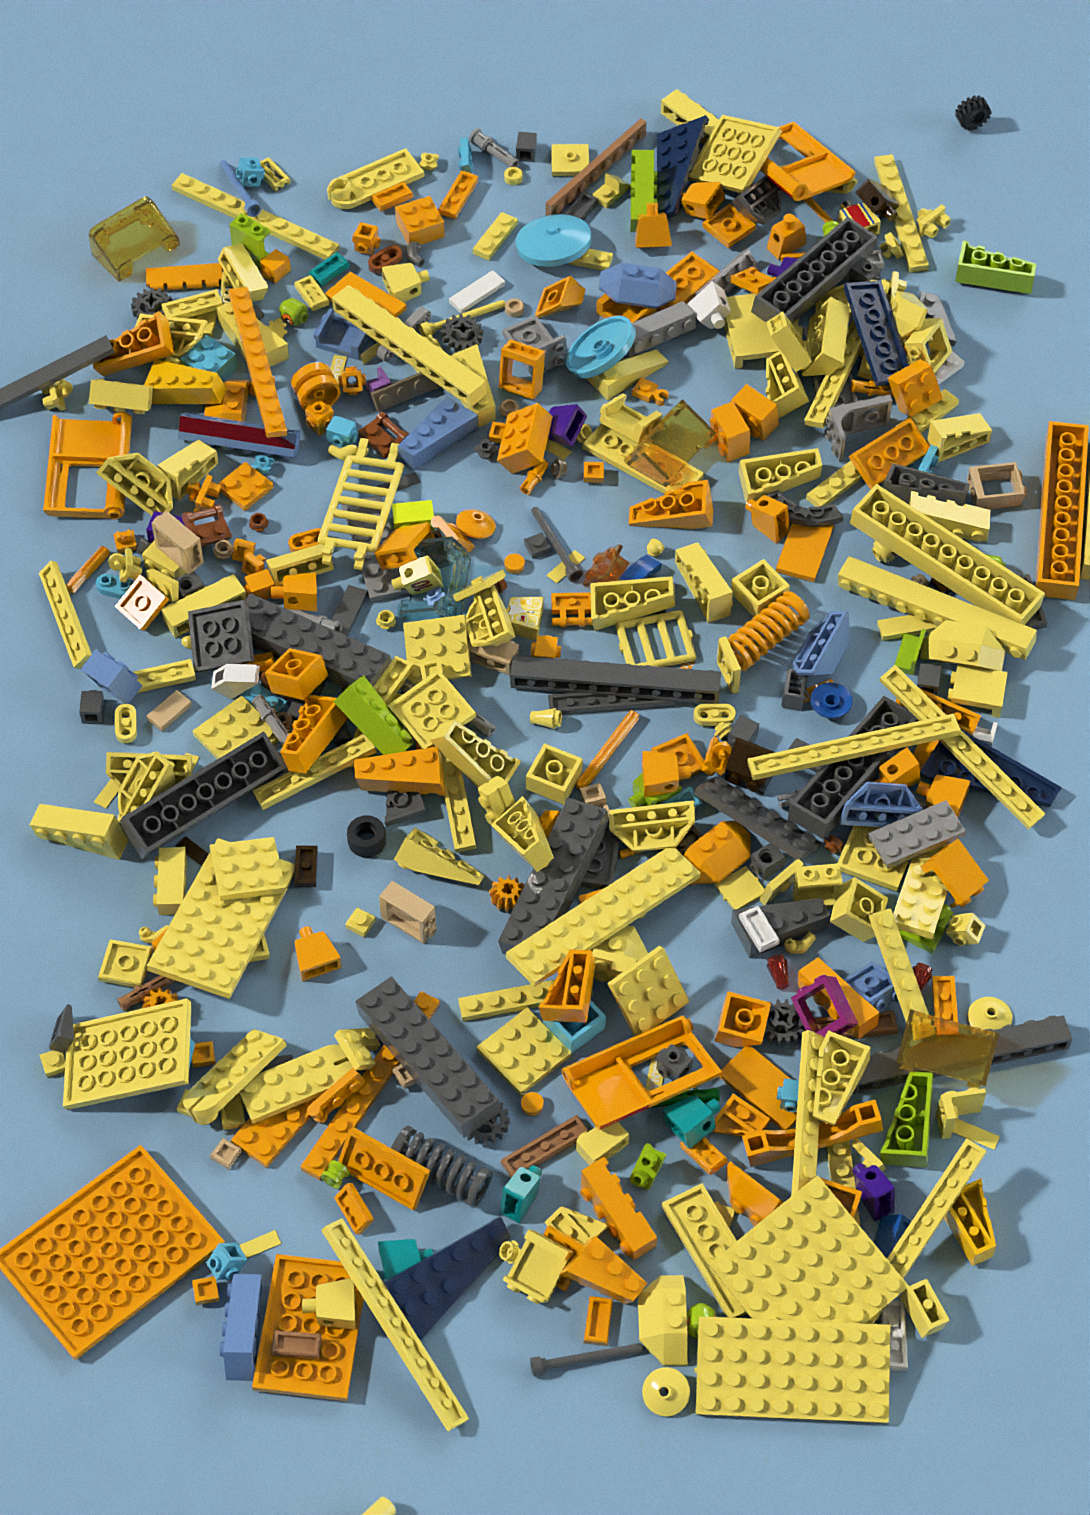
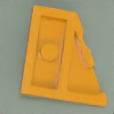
M733 1093L714 1118L716 1127L712 1132L742 1137L765 1130L771 1120Z

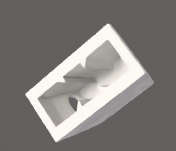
M713 281L687 304L695 312V317L709 329L714 327L717 329L722 328L725 325L724 318L731 311L724 289Z

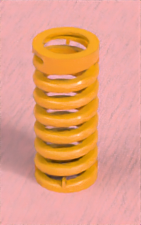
M791 591L784 592L775 602L770 603L767 608L761 610L758 615H755L751 621L746 622L744 627L739 628L736 633L731 634L727 638L741 671L748 670L755 662L759 661L760 656H765L768 653V649H774L776 643H781L784 637L790 636L791 631H796L799 625L802 626L810 619L809 610L798 595ZM790 606L796 610L798 615L792 611Z

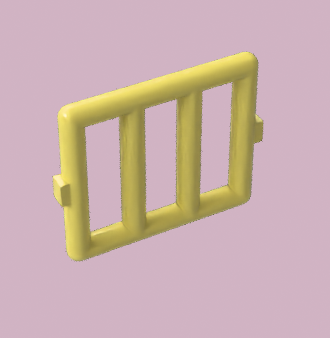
M681 610L630 619L615 624L620 641L619 650L620 653L624 654L626 664L667 667L693 662L697 658L692 643V631L688 630L684 614ZM677 619L687 652L686 655L675 656L665 621ZM657 623L667 658L655 660L645 625ZM637 627L647 662L635 664L625 632L626 628Z

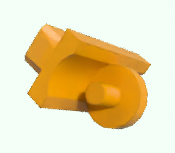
M207 474L201 488V484L198 482L187 486L186 493L189 495L188 499L190 501L196 499L193 513L211 509L215 505V500L207 498V495L218 498L221 491V485L212 482L213 476Z
M716 736L711 739L701 769L704 773L713 776L715 773L722 775L725 772L728 758L732 751V747L728 742H720Z

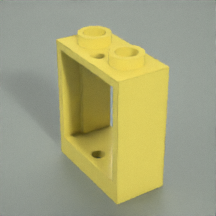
M781 312L767 321L770 336L795 372L804 370L812 362L808 347L785 313Z
M942 318L924 319L921 328L915 330L904 343L911 364L921 359L932 365L934 374L952 353ZM927 342H928V345H929V348H930V351H931V355H930V356L928 355V352H927V349H926V346H925V344H926Z

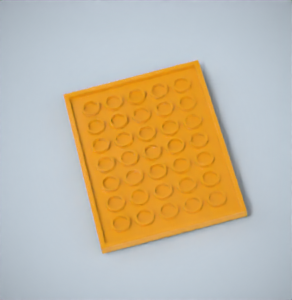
M140 1144L0 1249V1271L75 1361L207 1260L217 1245L225 1243V1241Z

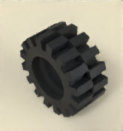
M974 95L972 99L968 97L966 98L967 101H961L962 105L958 104V109L955 110V116L961 127L965 130H972V128L976 130L977 126L982 127V123L986 124L988 122L987 119L991 117L990 114L992 112L984 97L981 98L979 95L977 98Z

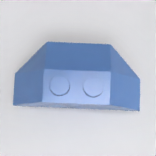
M621 263L601 271L599 290L605 292L616 303L656 309L668 302L675 301L677 283L661 268Z
M830 611L826 615L827 618L820 621L808 633L792 662L797 675L833 674L850 644L849 613L847 611Z
M866 782L844 804L839 823L841 825L884 827L923 809L906 784Z

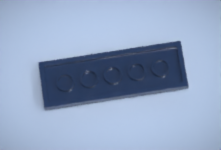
M879 280L846 283L843 288L875 386L890 385L888 377L909 366L882 282Z

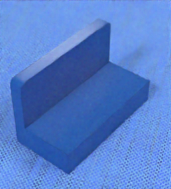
M903 1214L882 1216L873 1243L886 1259L912 1222Z

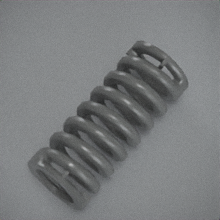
M407 1125L398 1134L391 1148L401 1154L404 1153L406 1157L412 1160L423 1142L424 1134L422 1132L417 1133V1130ZM414 1136V1138L412 1139V1141H411V1143H410V1145H409V1147H408V1149H407V1151H406L405 1149H406V1147L408 1146L411 1137ZM428 1138L425 1141L415 1161L422 1166L433 1149L435 1143L433 1138ZM438 1144L425 1167L431 1170L426 1183L435 1184L439 1190L446 1189L448 1195H456L459 1201L472 1208L476 1207L491 1183L493 1171L486 1167H481L475 1177H472L477 1164L475 1161H470L464 1169L459 1182L454 1186L455 1179L466 1162V1157L460 1155L453 1164L448 1177L443 1181L444 1174L455 1158V1150L450 1149L445 1154L438 1171L433 1175V1170L445 1151V1145ZM469 1180H471L472 1184L470 1188L466 1192H464L465 1186L467 1185ZM485 1182L481 1191H479L480 1186Z

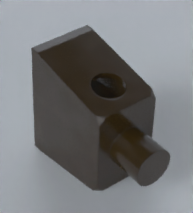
M867 179L855 192L875 215L886 218L889 222L897 218L898 214L895 210L899 207V203L887 186Z

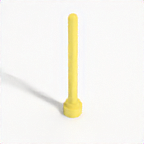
M500 300L462 313V315L466 317L469 314L471 319L503 308L506 302ZM446 319L433 324L431 322L419 324L422 337H427L434 334L435 331L442 329Z

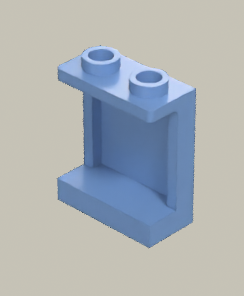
M329 308L327 314L323 315L321 325L315 329L313 335L316 348L356 360L360 359V355L364 352L371 339L369 335L346 319L335 316L334 309Z

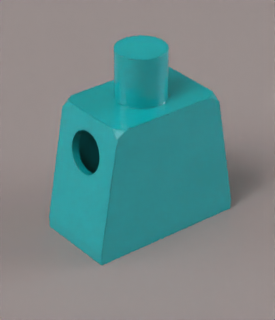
M693 1095L663 1108L662 1111L666 1125L690 1149L715 1129L716 1125L713 1115L721 1111V1107L716 1099H712L704 1104L697 1096Z
M532 1165L528 1170L520 1167L502 1190L500 1214L520 1224L538 1195L540 1176L542 1175L540 1168Z
M415 1239L378 1242L385 1280L433 1254L432 1248L418 1251Z

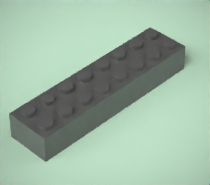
M846 217L758 293L754 298L751 312L766 323L776 315L784 312L791 324L794 323L843 280L862 257L866 259L873 253L878 237L850 217Z
M251 593L245 599L248 601L252 645L254 648L265 653L273 652L276 658H280L289 648L322 655L328 672V676L325 679L347 689L362 675L374 687L391 663L390 654Z
M883 696L849 736L918 722L919 720L907 708ZM902 748L823 765L790 803L788 819L824 840L839 823L844 804L866 782L875 781L879 776V767L897 755Z
M263 731L123 816L118 824L141 859L277 777L283 773L287 766Z
M571 798L566 799L547 839L554 858L539 872L534 869L532 870L498 940L502 954L506 955L507 951L568 912L609 826L607 809Z
M392 976L355 1001L359 1016L463 1138L501 1112L498 1098Z

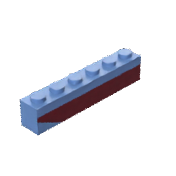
M183 413L180 415L178 439L184 440L183 442L186 444H192L200 440L210 447L219 445L225 450L238 448L244 453L257 451L261 452L263 456H273V454L280 455L282 459H292V457L298 454L301 431L287 429V436L267 438L264 425Z

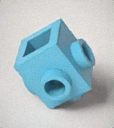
M240 157L236 176L239 178L242 186L260 187L265 171L258 158Z
M237 1242L219 1243L206 1264L216 1280H232L233 1274H239L248 1259Z

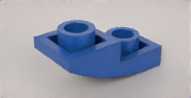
M645 555L634 562L619 577V581L647 579L661 570L662 563Z

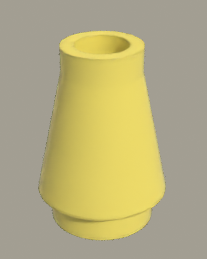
M556 708L531 711L530 723L555 729L561 726L562 712Z

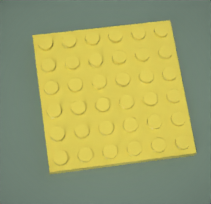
M818 1175L708 1264L751 1319L864 1324L909 1287Z

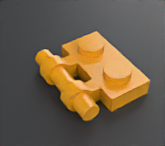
M591 592L551 593L552 615L560 614V618H552V626L566 628V626L579 625V627L593 625L591 617H585V614H591ZM566 614H578V617L566 618Z

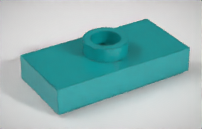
M336 252L310 270L308 274L322 287L349 268L350 262Z

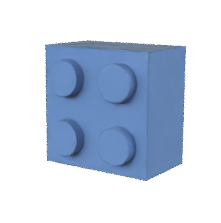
M95 650L80 670L100 688L124 704H129L143 686L137 681L138 676L131 670H128L129 667L121 661H114L115 658L109 653L104 652L102 654Z

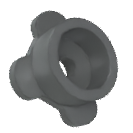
M483 439L479 445L474 446V451L478 453L480 458L490 459L498 451V447L491 444L489 439Z

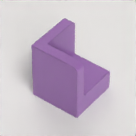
M382 367L377 368V378L366 382L365 388L370 396L371 392L391 384Z

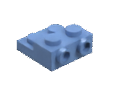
M873 961L843 979L879 1013H882L891 1002H899L888 971Z

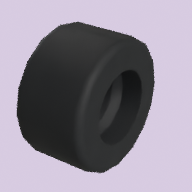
M371 815L356 817L351 821L347 828V841L350 850L360 857L370 858L378 855L386 845V831L383 823ZM363 833H372L375 835L372 839L362 840L358 838V836H360Z

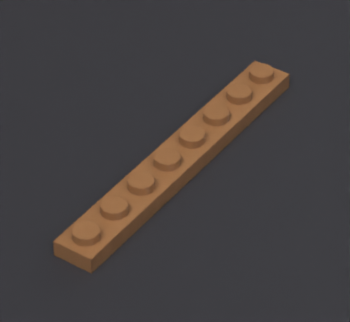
M640 118L546 202V216L560 214L565 206L572 203L592 182L597 181L602 173L608 171L611 165L619 161L639 140L644 139L647 134L646 121Z

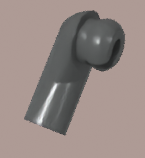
M412 241L407 246V258L416 266L422 267L425 260L418 255L420 251L418 248H421V245L418 242Z

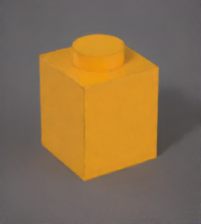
M277 249L260 261L262 276L273 283H277L291 271L290 258Z
M268 569L245 576L246 585L243 588L246 591V597L251 593L266 600L271 598V586H275V583Z

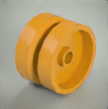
M322 362L303 366L293 375L291 380V387L304 410L318 400L332 406L341 394L340 386L335 380L331 368Z

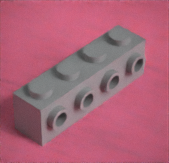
M682 301L633 322L636 335L627 354L631 357L695 329V312Z

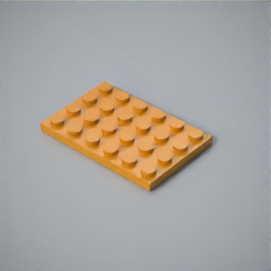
M276 1254L252 1384L253 1391L347 1402L364 1298L355 1285L356 1329L319 1326L316 1313H303L302 1299L316 1298L317 1285L351 1278L340 1261ZM274 1330L322 1334L319 1360L272 1356L271 1349Z

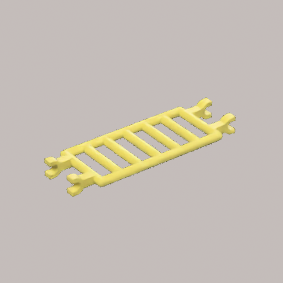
M361 438L356 456L348 455L346 457L317 540L319 544L325 545L322 549V564L330 565L334 548L342 547L357 550L354 554V569L362 570L366 553L377 551L404 469V465L397 462L399 444H391L387 460L367 458L369 439ZM352 463L360 465L392 469L395 471L393 475H387L361 470H354L350 468L352 466ZM347 477L386 482L390 483L389 489L348 483L346 480ZM343 490L385 496L386 499L385 502H378L341 495ZM339 503L382 511L380 516L338 510L337 506ZM336 517L375 523L377 526L373 530L335 524L332 521ZM329 531L371 537L372 541L369 544L327 537Z

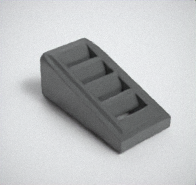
M787 669L781 704L783 708L802 710L808 675H797L795 670Z
M69 1004L66 1005L57 1017L49 1044L50 1050L64 1053L74 1041L72 1005Z

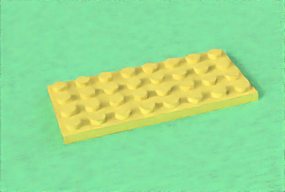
M217 838L215 844L228 843V841ZM209 853L148 962L147 971L230 999L285 893L220 901L211 854ZM279 859L286 893L294 878L295 864Z
M699 1316L696 1414L889 1423L890 1325Z

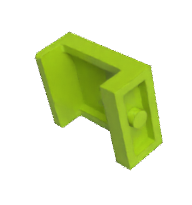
M240 213L229 224L232 245L243 243L254 264L261 271L260 261L270 254L265 251L264 239L270 234V229Z

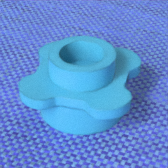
M257 455L255 462L252 463V468L261 474H266L270 472L274 459Z

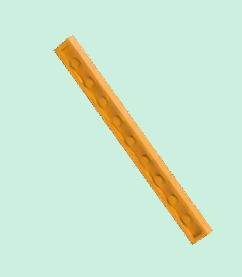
M248 287L229 289L228 295L267 438L287 436L286 424Z
M420 991L414 1003L430 1020L439 1007L440 1000ZM385 1045L382 1046L374 1058L376 1063L374 1067L366 1070L362 1077L366 1082L357 1092L352 1093L345 1100L300 1166L301 1171L321 1181V1174L328 1170L330 1161L335 1160L342 1150L349 1129L352 1127L357 1128L393 1075L392 1069L400 1063Z

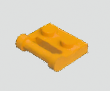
M750 267L731 275V283L739 286V288L758 294L777 277L772 278L759 272L757 268Z
M434 516L431 519V525L434 528L440 529L446 535L444 539L451 546L455 545L460 551L464 549L468 552L475 547L465 534L457 528V525L447 523L440 516Z

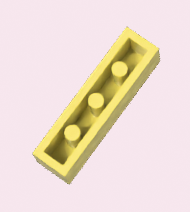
M677 89L661 100V114L677 126L707 115L709 122L704 127L703 131L705 134L703 139H700V142L705 145L719 119Z
M232 574L162 608L163 621L174 638L190 631L188 611L245 600L246 591L236 576Z

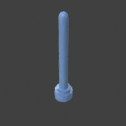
M222 160L220 166L245 202L247 214L250 217L259 215L261 212L259 203L250 198L227 161Z

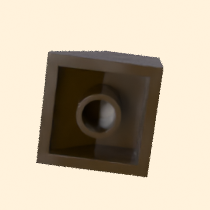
M737 737L726 766L725 780L734 785L748 788L752 792L764 795L773 776L753 780L748 767V758L776 752Z

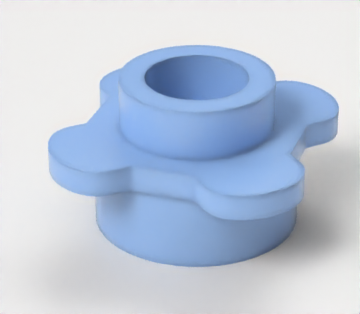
M436 587L430 590L423 599L428 602L429 607L437 608L444 603L446 594L441 592L440 587Z

